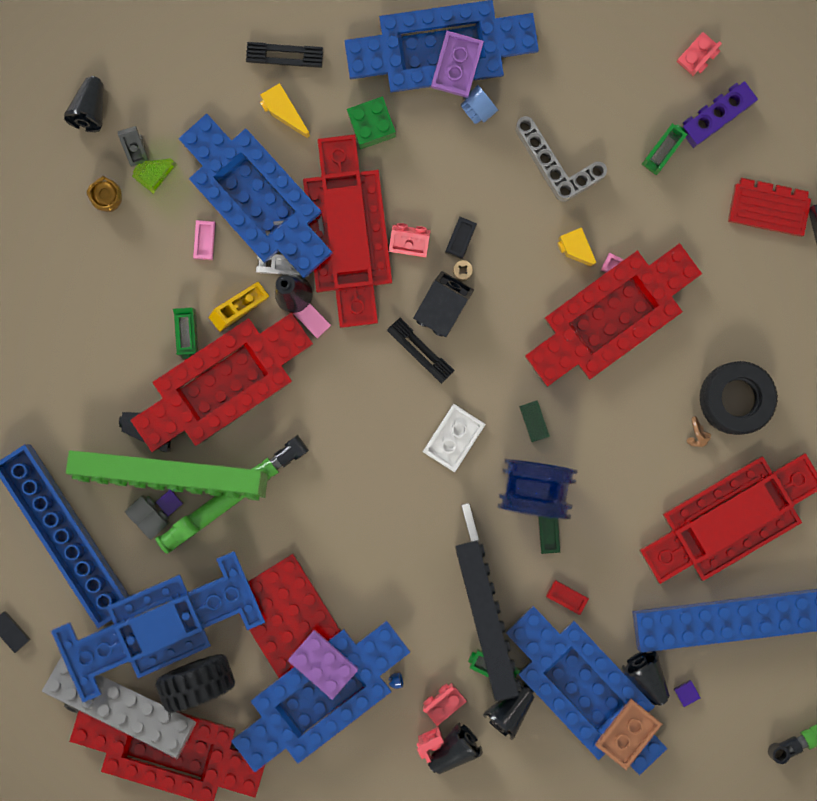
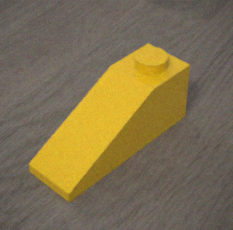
M280 83L260 94L262 98L260 104L265 112L269 110L270 114L304 137H310L309 131Z
M256 282L214 308L208 318L218 331L221 332L270 296L261 284Z

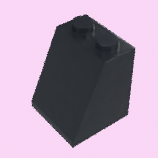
M441 271L432 283L413 319L417 320L416 322L419 325L432 329L436 335L447 337L474 289Z

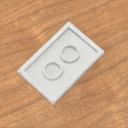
M453 404L423 450V453L451 471L456 472L486 424Z

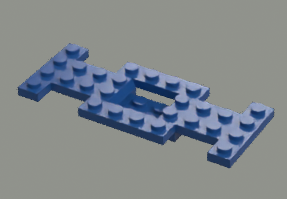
M235 551L216 558L223 577L188 592L179 574L107 606L114 623L113 625L81 639L77 638L71 622L52 629L51 633L82 703L102 694L95 676L129 661L137 678H140L209 648L211 644L204 628L240 613L247 630L265 623Z

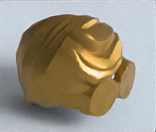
M105 176L90 184L87 189L89 200L100 211L113 212L121 204L122 193L120 187Z

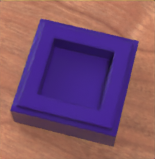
M172 490L166 492L156 501L167 516H170L184 504Z
M691 680L674 689L683 707L701 698Z

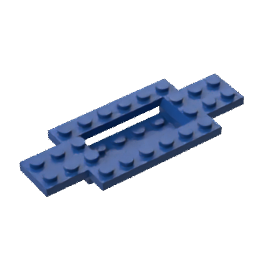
M493 0L379 16L382 35L344 40L350 80L388 74L390 93L431 87L446 31L484 41L473 81L503 77L504 72L501 59L503 57L537 53L539 51L533 13L495 18ZM476 23V26L401 36V34Z
M205 114L178 138L202 165L189 180L264 263L279 251L303 278H306L333 254L308 226L322 213L321 210L246 128L231 141L212 118ZM285 220L282 224L274 226L273 222ZM266 230L270 231L268 236H266Z
M532 606L505 632L532 660L518 675L598 760L605 753L596 747L595 743L630 699L634 700L647 712H650L655 707L575 621L559 633ZM654 735L630 766L640 776L668 748Z
M385 621L358 643L353 641L345 629L328 641L358 668V671L333 699L327 696L296 667H293L251 700V703L262 717L234 737L231 742L254 772L285 749L288 750L297 764H299L391 693V689L381 678V675L411 653V651L388 621Z

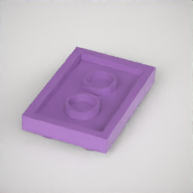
M446 31L431 88L468 98L484 41Z
M315 630L288 659L293 666L331 699L339 693L358 671V668Z

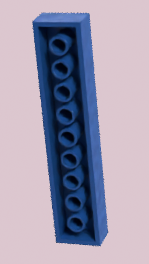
M24 444L0 460V479L96 627L100 628L112 620L107 606L129 595L32 445Z
M817 589L632 611L637 650L643 653L816 632Z

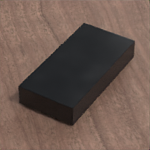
M459 217L445 253L463 259L477 223Z
M6 611L0 614V637L16 653L31 639Z

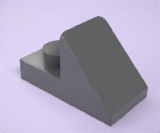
M137 127L118 131V137L130 166L149 162L142 135L139 134Z

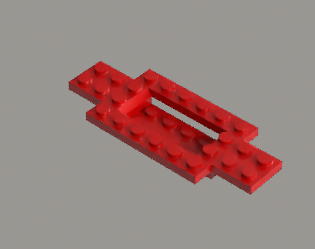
M355 134L320 138L317 141L322 175L321 177L303 179L304 193L322 212L315 219H319L322 215L324 234L319 229L318 220H313L308 226L314 232L316 231L317 236L333 254L314 270L316 292L336 291L340 328L378 324L374 286L392 284L379 170L360 172Z
M680 243L650 265L647 264L637 250L547 315L544 319L555 334L526 354L525 358L547 387L577 365H579L590 380L680 315L683 311L672 296L702 275V272Z
M292 312L261 333L257 331L248 318L153 381L152 383L162 396V399L130 421L151 452L156 451L184 431L194 445L198 446L290 384L292 380L282 365L311 347L313 343Z
M806 453L773 472L764 457L760 456L663 513L672 531L639 551L659 584L692 565L701 581H704L801 524L802 521L793 507L817 492V471Z
M78 711L69 742L105 752L106 756L101 769L103 773L196 801H214L218 787L256 798L265 765L254 772L237 749L231 748V740L234 737L235 728L177 712L196 722L177 759L88 714ZM129 755V756L136 757V758H139V759H142V760H145V761H149V762H152V763H155V764H159V765H162V766H165V767H169V768H172V769H175V770H179V771H182V772H185V773H189V774H192V775L201 777V779H198V778H195V777H191V776H188V775H185V774H181V773H178V772H175V771H171V770H168V769H165V768H162V767H158V766H155V765H152V764H148V763H145V762H142V761H138V760H135V759H132V758H128L127 756Z

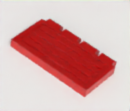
M741 178L739 184H735L728 222L800 237L804 236L811 204V198H808L809 191L794 189L793 195H791L792 188L776 185L775 190L772 191L773 184L757 181L756 187H754L755 180Z

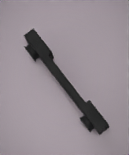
M247 42V63L322 68L323 47ZM266 51L304 53L303 60L266 57Z
M401 318L386 330L441 384L455 371L446 361L438 358ZM406 338L416 345L434 364L432 365Z

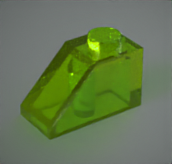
M171 158L144 161L134 168L132 177L153 194L177 164Z

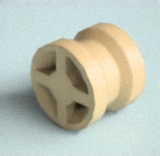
M464 260L457 262L453 269L454 277L459 281L468 280L472 275V265Z

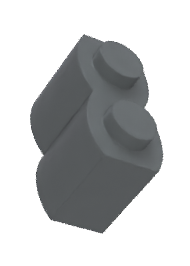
M142 495L124 512L151 540L169 524L167 520L169 517L163 510L158 511L154 505L156 503L150 496L145 497Z

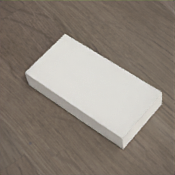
M462 504L471 542L479 540L470 504Z

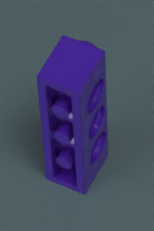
M745 81L740 85L735 83L728 89V94L725 96L720 94L713 100V105L710 107L705 105L698 111V116L694 119L691 116L682 123L684 125L682 128L688 134L685 138L692 148L702 143L758 100ZM729 99H734L737 102V106H732L729 103ZM714 110H719L722 117H716ZM704 121L707 127L705 129L701 128L698 122Z

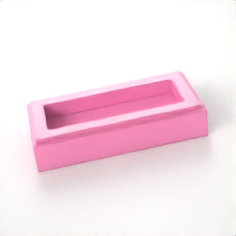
M196 220L194 259L213 260L216 222Z
M311 304L301 312L293 313L317 339L331 327Z

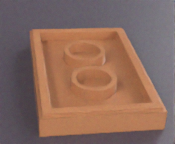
M630 699L595 743V746L627 770L662 726V723L634 700Z

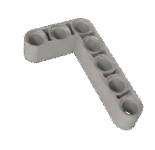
M527 116L521 117L516 125L517 135L559 201L566 202L600 182L606 175V165L602 162H595L568 178L534 121ZM526 123L530 129L523 131L520 125ZM536 139L539 141L540 145L538 147H533L530 144V141ZM545 155L549 158L550 162L543 163L540 157ZM599 168L602 172V175H594L593 169ZM553 171L557 172L560 176L559 179H552L550 173ZM583 178L586 185H578L576 179ZM567 188L569 195H562L560 189Z

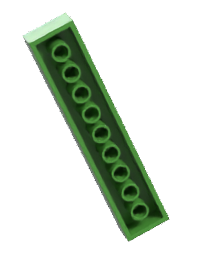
M69 450L66 474L71 475L72 479L80 482L89 483L91 479V481L99 484L108 485V483H112L117 486L126 487L127 483H129L128 485L144 489L148 485L150 488L163 491L167 487L168 490L181 493L186 489L187 492L200 495L205 491L206 494L221 497V494L224 493L225 496L240 499V496L243 495L244 498L259 501L260 497L265 498L268 474L261 470Z

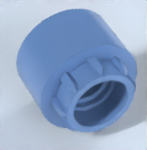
M479 85L472 89L468 98L464 97L465 101L461 103L462 109L475 124H478L481 120L486 122L499 111Z

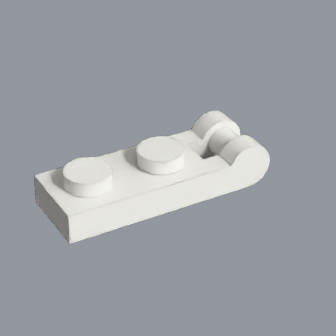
M275 254L269 259L272 260L271 267H266V263L257 256V259H259V264L256 266L257 273L301 276L283 255Z

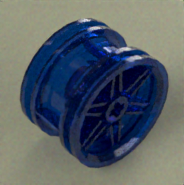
M504 459L507 468H503L502 472L508 475L506 492L499 493L502 503L497 504L498 508L535 516L571 519L568 509H572L573 505L569 504L566 500L569 485L576 484L573 474L578 473L577 469Z

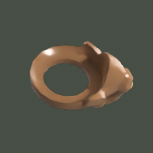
M694 416L691 421L698 441L691 437L687 439V443L694 447H704L711 439V434L704 432V427L700 425L697 417Z

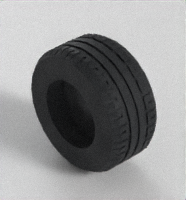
M746 361L730 362L717 367L705 378L706 380H704L701 386L702 389H700V406L703 415H705L704 417L715 429L726 434L744 435L760 430L772 419L776 411L778 395L775 383L772 381L773 379L762 367ZM734 380L746 382L754 393L753 408L744 416L731 415L722 403L724 387Z

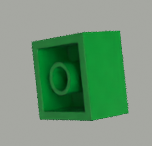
M383 96L347 109V114L360 150L396 137V131Z

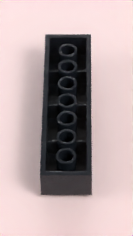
M478 540L456 545L455 550L495 701L519 696L518 691H521L519 679L514 678L513 671H516L515 663L508 656V652L511 651L510 644L503 637V633L506 632L503 620L499 621L498 614L501 611L498 601L494 602L493 595L496 593L493 582L489 583L488 576L491 574L489 565L483 561V557L486 555L484 546L479 544Z

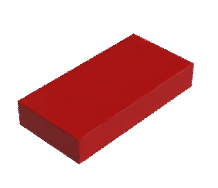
M554 580L546 595L547 598L578 615H581L589 600L588 597L557 580Z

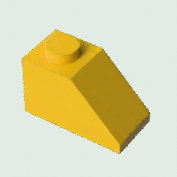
M582 227L559 237V242H557L561 253L564 252L566 257L590 267L597 263Z

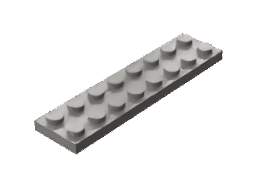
M61 656L42 690L43 693L178 759L196 725L194 720L177 712L168 713L164 710L163 705L101 675L95 676V679L102 694L82 703Z

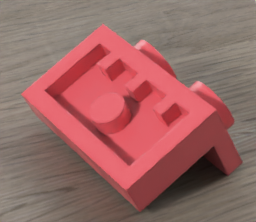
M702 32L676 62L692 76L697 72L701 74L708 66L706 62L709 58L714 59L721 50L718 48L722 43L720 41L718 43L714 42L708 35Z
M404 223L393 225L389 252L426 258L430 230L423 226H416V228L408 227Z
M446 683L438 690V695L434 698L430 696L423 702L424 706L422 709L424 713H427L436 726L440 725L467 702L453 683L450 685Z
M439 726L418 736L417 750L421 759L425 758L427 763L431 762L429 750H437L444 743Z

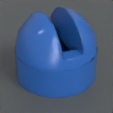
M401 672L394 673L389 677V681H391L389 685L392 688H403L404 683Z

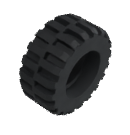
M216 654L190 662L169 671L156 680L158 694L164 710L168 713L187 710L209 702L227 693V691H230L235 686V679L229 662L223 654Z

